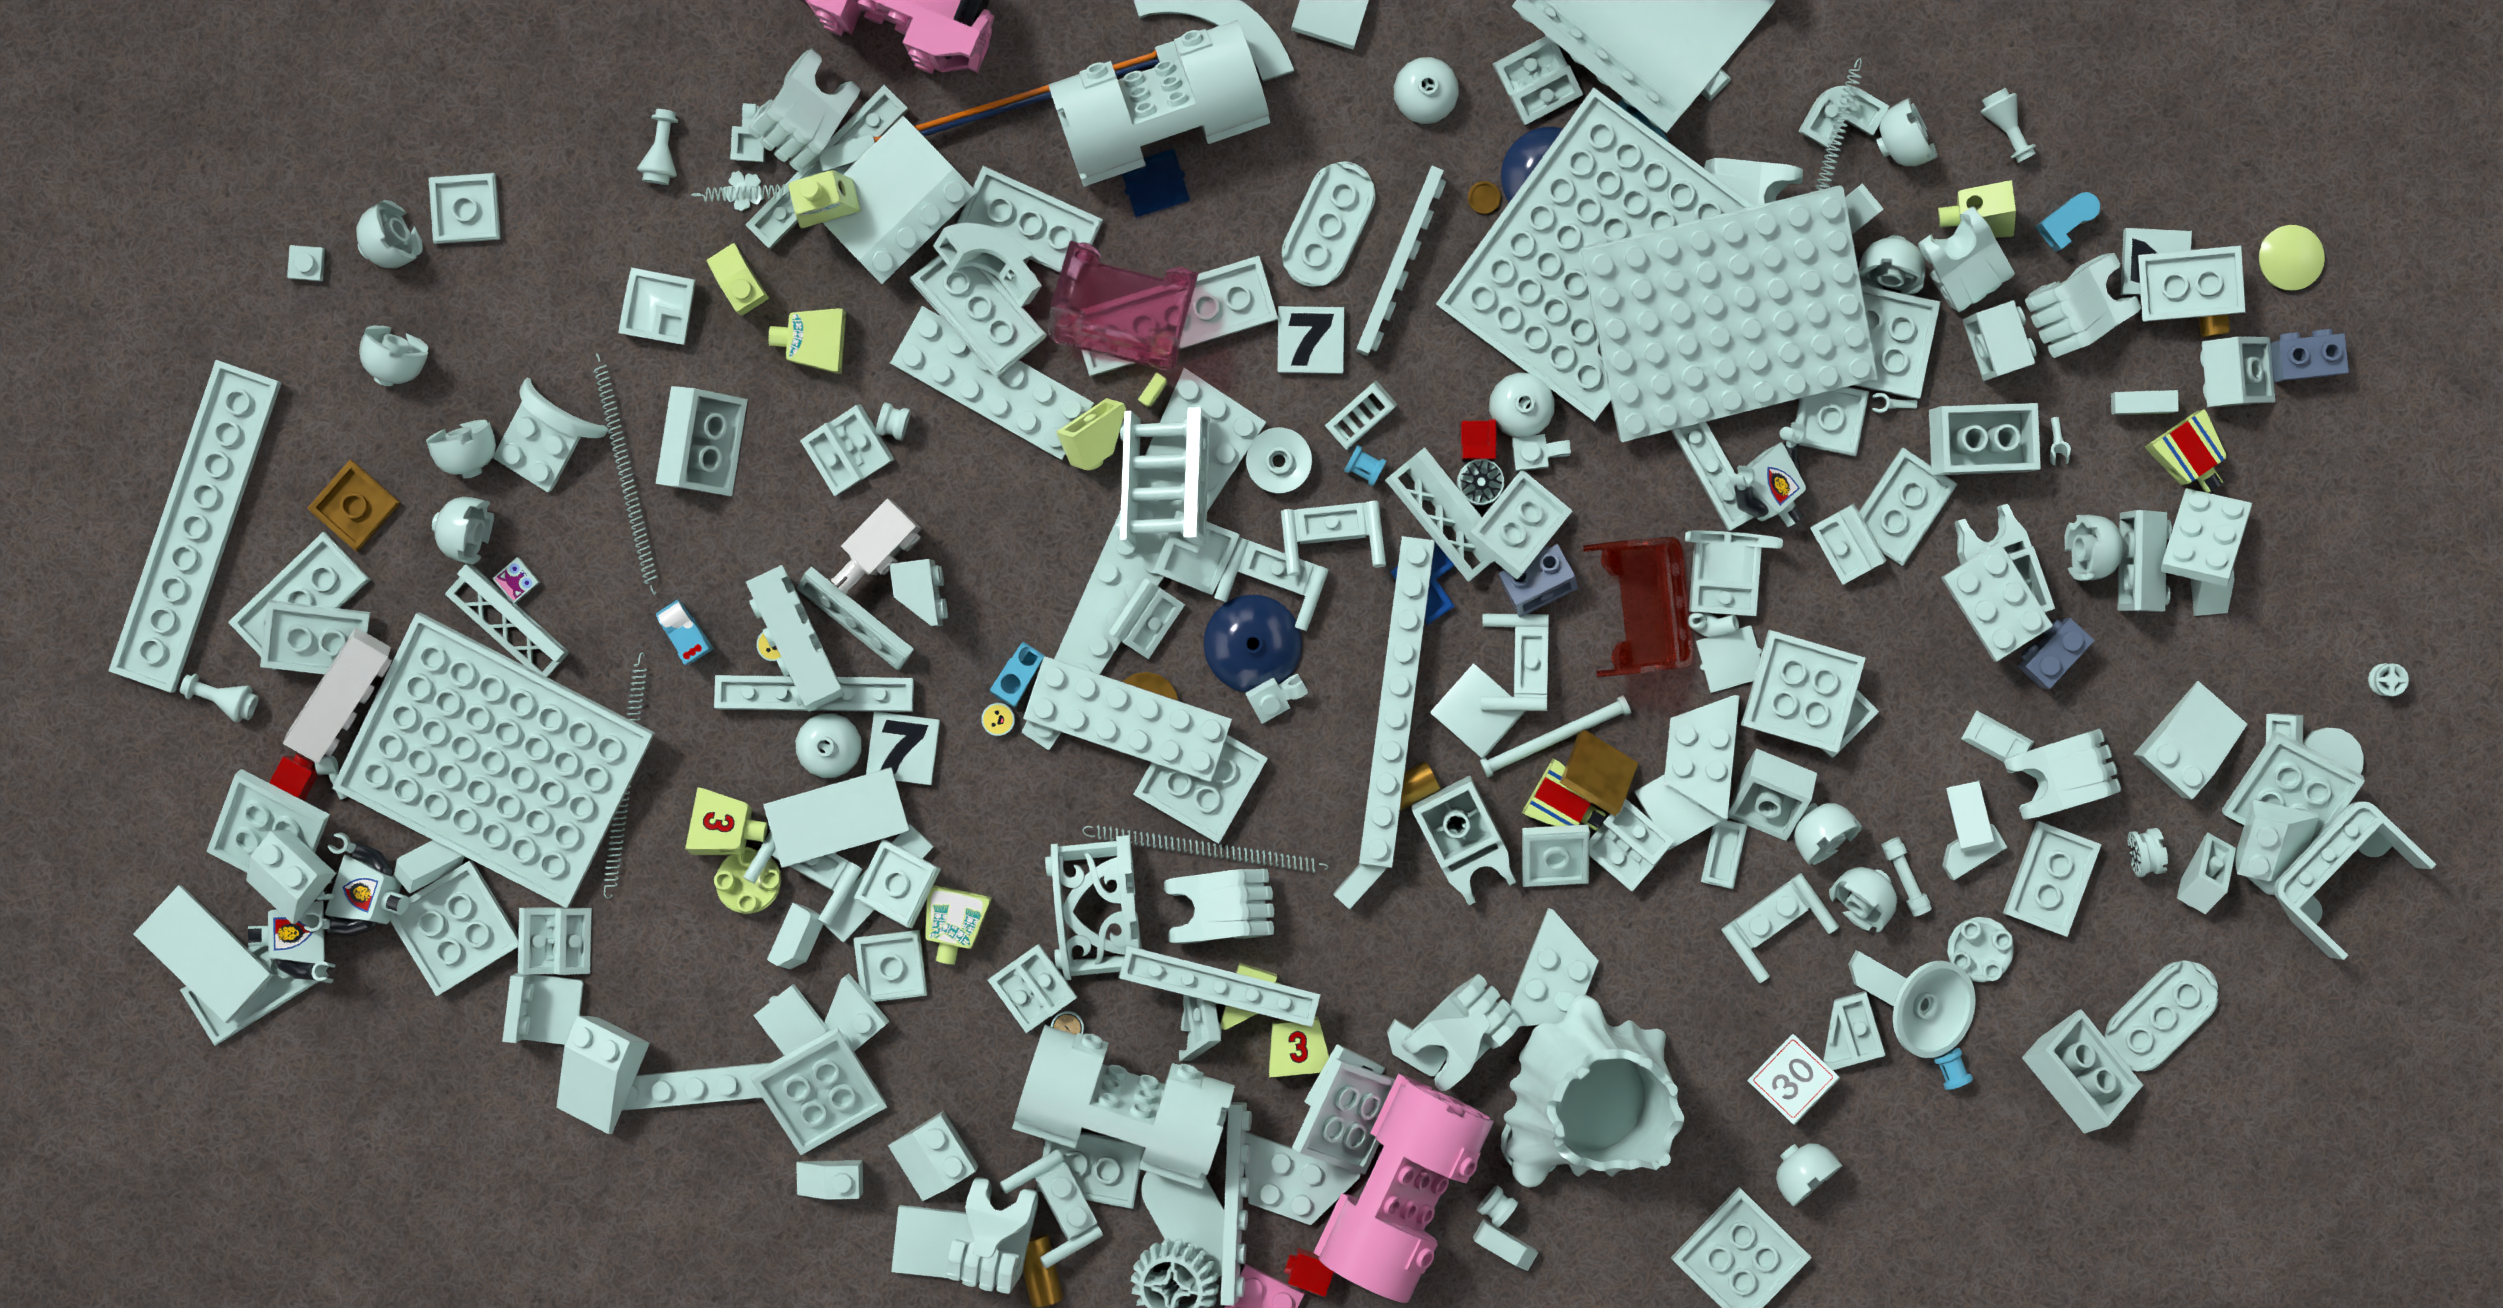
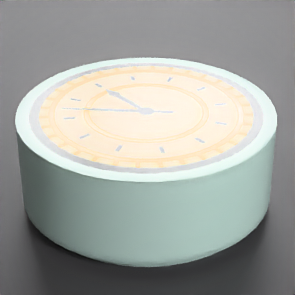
M1072 1011L1060 1012L1051 1023V1027L1075 1035L1077 1033L1083 1034L1084 1031L1083 1020L1077 1013Z

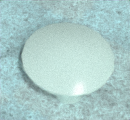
M1975 917L1965 920L1954 929L1948 941L1947 953L1950 963L1961 967L1968 974L1971 981H1994L2001 977L2012 961L2013 939L2002 924L1991 918Z

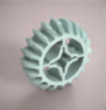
M1169 1238L1165 1239L1161 1245L1157 1242L1152 1244L1150 1251L1144 1250L1140 1255L1141 1260H1137L1134 1264L1136 1272L1131 1276V1282L1136 1284L1132 1288V1294L1141 1296L1137 1300V1306L1146 1305L1147 1308L1213 1307L1217 1301L1215 1295L1218 1293L1220 1286L1214 1283L1218 1279L1219 1273L1210 1271L1214 1266V1260L1205 1262L1203 1260L1206 1255L1205 1250L1197 1254L1194 1252V1243H1190L1185 1248L1182 1238L1178 1239L1174 1245ZM1171 1262L1168 1270H1161L1159 1273L1153 1272L1155 1265ZM1198 1295L1197 1300L1191 1303L1179 1304L1183 1296Z

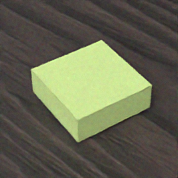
M1156 373L1138 401L1147 408H1151L1167 385L1166 378Z

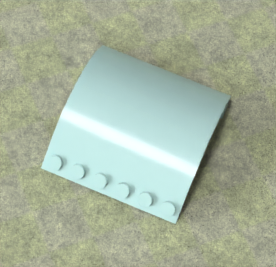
M1516 0L1512 7L1519 12L1524 20L1533 23L1544 32L1547 39L1566 50L1575 62L1584 65L1594 73L1602 84L1610 86L1621 95L1625 103L1643 113L1652 125L1661 128L1667 133L1776 0ZM1687 38L1695 47L1686 42L1685 39Z

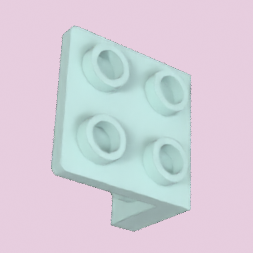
M516 973L511 975L502 1042L517 1043L521 1040H531L565 1045L577 1015H580L584 981L539 974L521 975Z

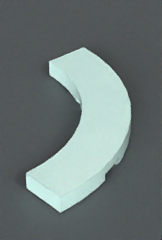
M1134 0L1139 18L1158 14H1185L1201 18L1217 27L1238 20L1254 64L1263 82L1294 72L1289 56L1280 39L1264 19L1241 0Z

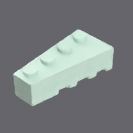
M781 565L746 581L753 597L749 601L757 619L763 617L767 628L763 629V633L770 647L776 646L781 657L776 659L784 677L790 675L795 684L790 690L797 705L804 704L810 712L844 696L845 694L784 567Z

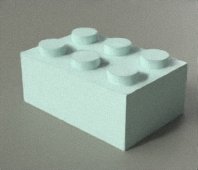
M2038 403L1941 406L1929 410L1932 475L2018 473L2041 469Z

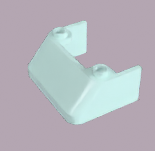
M2354 802L2350 804L2292 863L2274 885L2275 896L2291 922L2330 958L2344 960L2348 954L2316 925L2322 917V906L2313 894L2357 849L2368 857H2379L2384 855L2393 846L2415 868L2432 869L2436 865L2378 808L2369 802Z

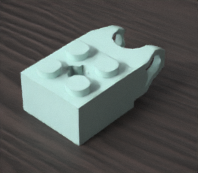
M2008 504L1997 507L1999 529L1995 538L1990 542L1979 539L1969 527L1966 519L1955 521L1958 535L1957 555L1960 564L1965 563L1996 542H2000L2043 611L2047 612L2055 609L2035 549L2031 546L2026 530L2016 520Z
M1471 776L1463 778L1412 805V812L1449 883L1463 894L1468 905L1475 903L1470 887V877L1480 867L1488 866L1496 869L1506 879L1509 886L1516 883L1509 867L1507 847ZM1452 816L1464 818V820H1461L1462 826L1456 828L1454 824L1448 825L1447 822L1451 821L1450 818Z

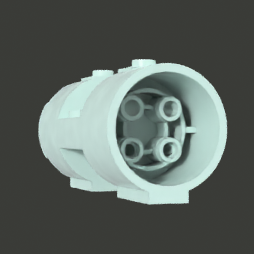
M1238 20L1209 30L1203 29L1186 32L1182 37L1174 39L1178 60L1162 61L1154 68L1142 72H1130L1122 79L1117 80L1112 63L1109 61L1092 64L1086 70L1080 71V74L1048 84L1083 187L1146 166L1140 146L1201 126L1207 143L1211 144L1270 123L1269 111L1259 76Z
M1045 1025L1025 1082L1012 1129L1076 1148L1083 1127L1145 1147L1139 1169L1202 1189L1220 1140L1226 1112L1229 1110L1235 1085L1204 1076L1203 1072L1197 1071L1191 1065H1177L1172 1063L1166 1082L1163 1084L1158 1082L1153 1076H1138L1127 1072L1125 1068L1119 1065H1103L1109 1043L1102 1041L1100 1037L1094 1034L1083 1035L1077 1033L1075 1035Z

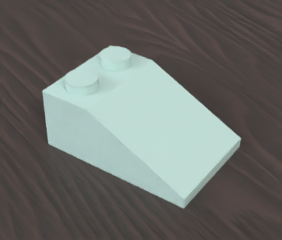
M2197 681L2133 755L2180 797L2193 799L2215 774L2247 726V723Z
M577 1015L564 1046L556 1108L607 1134H612L650 1043L598 1017Z

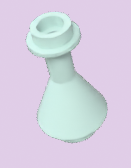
M2004 88L1983 99L1982 102L1985 108L1981 110V114L2007 133L2016 151L2011 158H2016L2019 163L2036 154L2033 149L2036 145H2028L2018 127L2017 94L2012 93L2009 95L2007 89Z
M656 109V114L652 115V119L658 121L655 143L637 167L638 171L643 173L642 181L669 185V179L677 176L668 147L671 123H678V119L675 118L676 112Z
M197 674L192 676L186 675L183 679L180 693L184 694L186 699L197 695L212 700L235 723L240 722L242 719L250 720L252 718L259 697L252 694L251 686L217 689L198 682L199 676Z

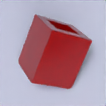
M1489 419L1488 421H1462L1461 460L1496 459V419Z

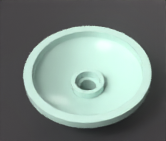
M1933 961L1922 965L1906 979L1895 1000L1893 1026L1898 1041L1907 1051L1919 1057L1933 1058L1949 1052L1962 1040L1970 1027L1975 1011V990L1968 974L1961 967L1953 963Z

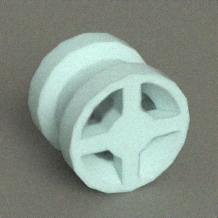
M885 402L878 418L876 434L883 436L887 433L893 435L896 440L902 441L911 410L907 408L895 409L892 404Z
M2384 663L2378 664L2371 670L2368 682L2370 688L2376 694L2396 696L2405 691L2409 678L2408 673L2402 666Z
M1496 1185L1479 1204L1477 1211L1482 1215H1488L1492 1218V1224L1498 1228L1510 1217L1518 1202L1514 1198H1507L1503 1194V1189Z

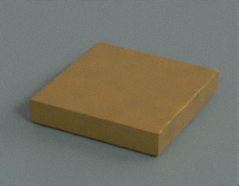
M350 459L307 509L353 550L359 552L399 507L401 502L355 461Z
M1583 729L1577 736L1560 783L1616 816L1622 809L1638 762Z

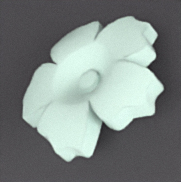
M740 171L732 172L731 178L728 180L732 186L727 187L730 190V195L733 186L736 189V193L738 192V187L741 186L743 195L744 187L747 186L750 194L751 186H754L756 192V187L761 183V180L756 174L751 175L749 173L745 176L744 180V176ZM734 188L732 201H730L727 189L726 198L729 202L735 200L734 208L741 212L750 208V202L758 205L762 200L759 188L757 200L755 199L753 188L751 200H749L747 189L745 191V200L742 199L741 190L739 189L738 201L736 200Z

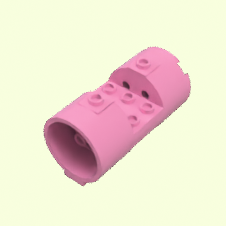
M1398 1074L1370 1134L1376 1136L1377 1141L1384 1145V1148L1360 1198L1341 1193L1313 1253L1319 1256V1260L1325 1266L1347 1280L1388 1299L1408 1303L1421 1275L1424 1274L1426 1268L1431 1265L1434 1259V1251L1438 1245L1437 1240L1425 1232L1424 1229L1434 1217V1208L1438 1199L1448 1187V1178L1467 1184L1469 1177L1476 1171L1477 1161L1481 1154L1479 1152L1494 1121L1477 1109L1451 1096L1432 1090V1087L1413 1078Z

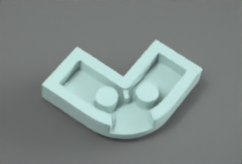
M1836 86L1823 92L1816 99L1798 132L1821 146L1829 148L1830 146L1827 143L1833 142L1829 137L1836 136L1831 131L1838 130L1833 125L1840 124L1834 119L1842 118L1836 114L1837 112H1843L1838 109V106H1845L1840 103V100H1847L1841 95L1849 94L1843 88L1851 87ZM1859 88L1858 90L1845 89L1856 94V96H1843L1855 102L1841 101L1853 108L1840 107L1851 114H1839L1848 118L1849 121H1837L1842 123L1846 121L1866 134L1873 135L1889 106Z

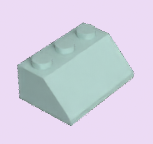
M671 386L656 484L732 496L748 399L695 388Z
M2146 510L2120 513L2119 531L2125 540L2126 551L2122 556L2118 571V611H2165V605H2168L2170 601V588L2166 585V572H2161V565L2166 552L2167 539H2170L2171 521L2167 520V512Z
M2081 1009L2041 1036L2022 1057L2084 1134L2109 1126L2143 1086L2141 1081Z

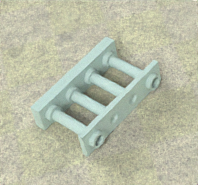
M1201 407L1188 408L1187 419H1184L1183 422L1141 424V419L1132 411H1125L1124 421L1120 428V436L1122 441H1124L1121 517L1117 519L1116 531L1120 540L1129 547H1136L1137 533L1181 532L1184 535L1183 537L1193 545L1206 544L1210 415ZM1184 435L1187 438L1186 451H1183L1182 454L1140 456V437ZM1183 467L1186 470L1185 483H1182L1181 486L1139 488V469ZM1182 499L1183 503H1185L1184 515H1181L1179 519L1137 520L1138 501Z

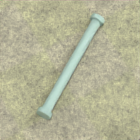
M1622 695L1613 704L1489 760L1485 757L1480 760V763L1487 778L1494 775L1493 772L1574 736L1583 729L1587 730L1622 713L1626 716L1631 713L1625 697Z

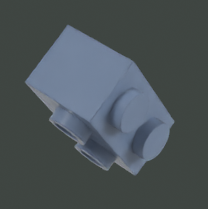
M2333 329L2312 331V337L2300 338V332L2279 335V341L2270 343L2274 382L2337 376L2349 373L2345 333L2333 335Z
M1558 544L1552 547H1543L1518 579L1514 578L1505 569L1499 573L1501 584L1519 617L1578 589L1576 577Z
M2061 618L2060 620L2055 619L2052 621L2053 626L2043 632L2045 637L2038 644H2031L2021 655L2023 660L2017 667L2042 689H2050L2095 641L2071 618Z

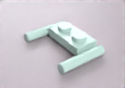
M1378 501L1281 511L1288 576L1301 574L1297 542L1308 544L1366 538V535H1369L1373 567L1386 566Z
M1238 537L1214 598L1227 602L1237 572L1304 595L1305 599L1295 627L1307 631L1329 569L1299 559L1301 574L1288 576L1285 553Z
M1483 614V627H1515L1514 697H1481V710L1547 711L1549 614H1526L1522 617H1519L1517 614Z
M771 831L743 876L744 879L755 884L771 856L779 861ZM835 853L789 866L834 891L818 918V921L827 926L831 924L862 871V868Z
M1799 873L1721 929L1759 983L1765 981L1770 975L1751 949L1757 947L1808 911L1809 907L1828 934L1839 928V925L1802 873Z
M1058 1150L1051 1152L1000 1182L1002 1189L1007 1194L1035 1178L1066 1236L1067 1242L1040 1257L1045 1269L1103 1236L1088 1203Z

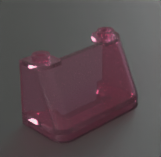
M1070 241L1050 306L1048 336L1053 341L1062 345L1157 369L1167 370L1174 368L1179 356L1199 273L1190 271L1185 267H1175L1167 270L1164 279L1102 264L1100 263V253L1093 245L1085 242Z

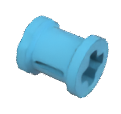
M1357 445L1344 471L1347 473L1352 471L1368 480V484L1373 486L1386 460L1383 458L1378 460L1362 451V447Z
M1960 1048L1951 1049L1941 1056L1934 1057V1061L1936 1064H1939L1946 1081L1943 1084L1946 1090L1961 1087L1973 1080L1972 1075L1967 1074L1961 1059L1962 1051Z

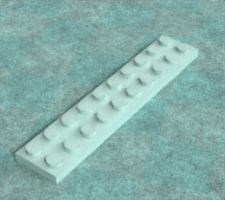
M215 360L109 672L170 693L176 691L282 382Z

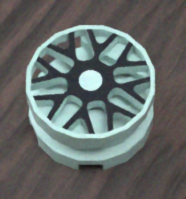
M1476 459L1467 463L1460 470L1457 477V488L1473 505H1486L1493 502L1500 496L1504 487V476L1501 469L1494 462L1487 459Z
M2158 828L2147 829L2146 833H2141L2140 835L2136 831L2129 832L2128 847L2132 849V852H2129L2131 855V866L2137 877H2144L2149 872L2161 874L2167 871L2166 867L2163 868V865L2168 864L2166 847L2163 848L2161 841L2164 838Z

